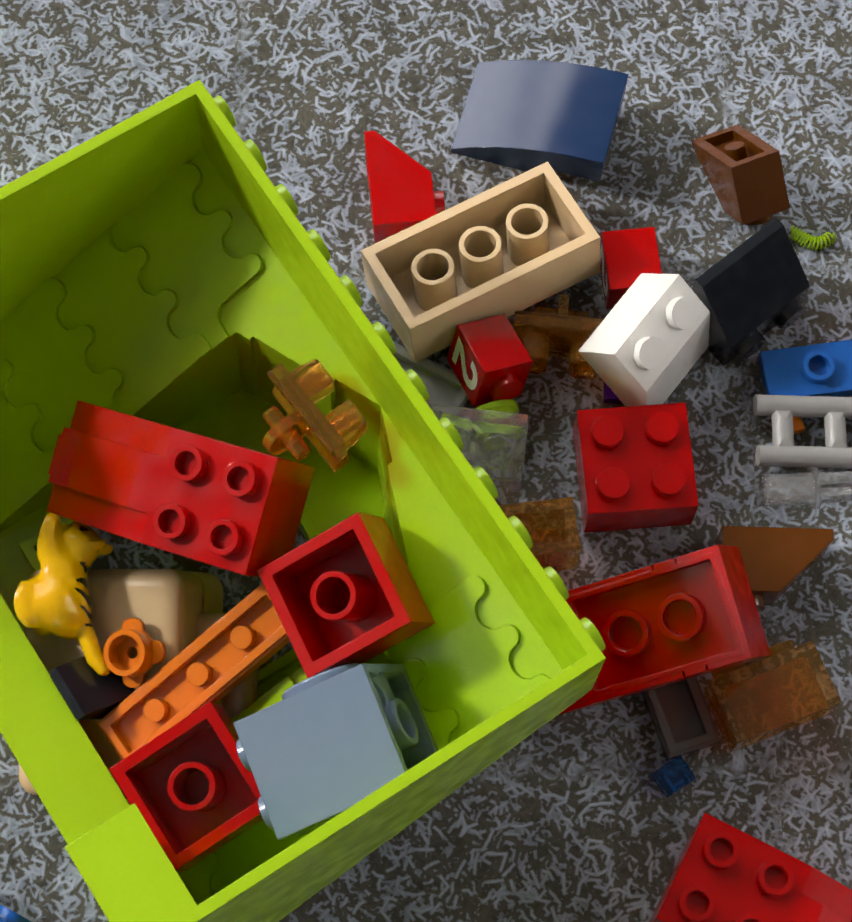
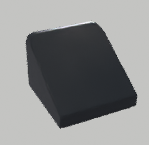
M85 656L59 665L49 672L52 681L76 720L102 719L135 691L134 688L124 685L122 676L116 675L111 671L106 676L98 675L87 664Z

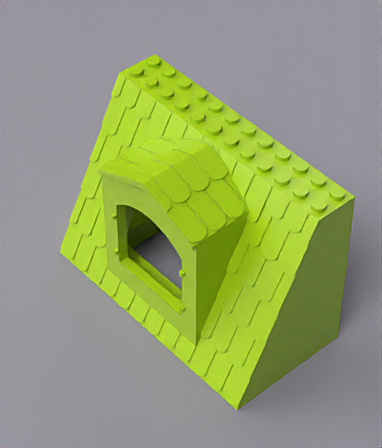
M200 80L0 188V733L68 844L65 846L66 851L109 922H279L386 841H389L472 777L478 775L537 729L543 727L592 690L606 659L602 653L605 650V643L597 628L588 618L584 617L581 620L577 618L566 602V599L569 598V593L559 574L551 566L542 568L530 551L533 548V541L523 523L514 515L507 518L495 501L498 498V492L490 476L481 466H477L474 469L471 467L460 451L464 446L454 425L446 417L438 420L426 403L430 398L421 378L413 369H409L406 372L403 370L393 356L396 353V348L385 327L378 321L373 324L370 323L360 309L363 306V301L352 280L347 275H343L340 278L337 276L328 263L331 259L330 253L321 236L314 229L306 232L296 217L299 214L298 208L288 189L283 184L273 185L264 172L267 170V165L257 145L251 139L243 142L233 128L236 126V121L226 101L220 95L212 98ZM77 401L98 405L315 467L299 528L307 541L357 512L384 517L435 624L366 661L364 664H404L438 751L309 834L278 840L275 831L271 830L262 820L187 871L177 872L135 803L131 805L124 797L79 721L72 714L52 681L50 674L26 637L24 625L17 618L14 609V596L20 582L23 580L27 581L33 572L41 569L37 558V540L45 516L51 513L47 511V507L54 483L48 482L50 477L48 471L59 433L62 434L64 427L70 428ZM58 515L62 524L70 525L74 521ZM294 649L258 671L257 700L239 715L234 716L231 719L233 723L282 701V694L287 689L308 679Z

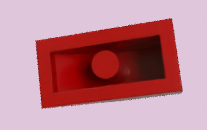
M364 131L365 159L375 244L444 211L445 201L443 191H433L432 174L428 169L376 131Z

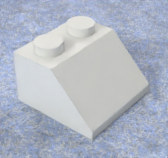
M641 273L578 352L626 407L663 404L708 348L710 311L679 274Z

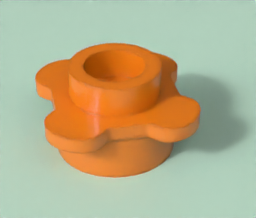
M129 618L123 622L121 630L115 631L108 637L102 648V653L108 669L114 674L122 676L125 686L138 688L145 683L146 674L153 665L164 661L166 647L162 641L154 640L145 631V624L141 619ZM133 647H135L138 652L135 658H132L130 655V651Z

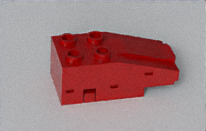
M78 400L70 428L64 427L62 434L59 433L48 474H50L48 482L54 483L47 511L245 576L260 577L257 572L258 569L293 549L315 467Z
M717 544L569 590V598L566 599V602L579 620L586 617L597 628L605 643V650L602 653L606 659L592 690L559 715L771 656L739 546Z
M704 813L690 833L649 922H852V890L816 868Z

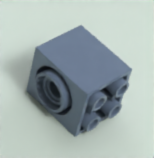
M352 663L324 671L287 689L282 694V701L233 723L239 737L236 742L238 756L243 766L253 774L261 795L258 800L261 816L266 825L275 831L278 840L311 833L438 751L404 664Z

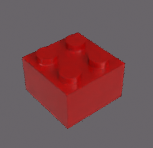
M686 402L577 410L573 427V440L583 532L691 525L699 503Z
M357 512L257 570L307 678L339 666L365 663L435 624L384 517Z
M211 701L109 768L131 805L135 803L177 872L187 871L263 820L258 806V800L261 795L254 776L243 766L237 753L236 742L239 737L233 721L222 705Z

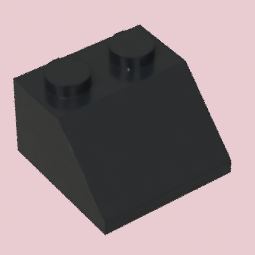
M777 218L773 219L694 281L693 292L710 311L709 345L707 349L723 366L736 356L742 361L751 357L765 343L764 334L776 325L781 330L788 328L805 311L802 303L810 284L785 227Z

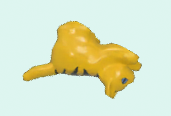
M48 513L41 525L37 540V558L41 571L36 577L20 582L14 596L16 616L25 627L33 628L38 635L43 637L55 635L65 640H79L87 664L98 675L106 676L110 673V670L105 664L94 627L91 624L92 608L88 589V570L99 556L112 553L113 546L107 544L105 539H101L98 533L88 525L73 521L70 525L62 524L58 515Z

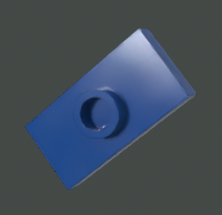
M852 340L760 351L757 357L765 395L852 396Z

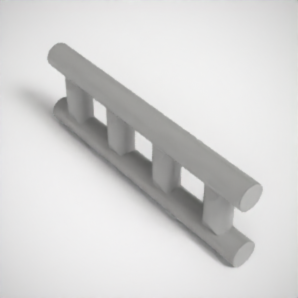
M754 395L752 403L753 415L771 416L773 445H757L755 452L757 466L852 469V447H847L845 419L852 418V397ZM793 417L824 418L826 447L795 446Z

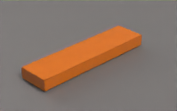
M262 583L96 723L121 760L210 701L217 703L290 642L264 584Z

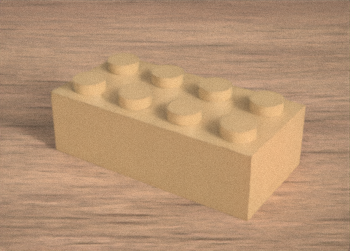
M547 161L361 250L368 288L416 363L450 346L458 324L505 314L508 318L600 273V236Z

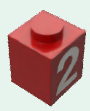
M655 227L601 232L600 274L606 309H613L641 273L662 274Z
M505 314L458 324L447 356L449 365L473 407L497 400H512L516 396H520L533 363L532 358Z

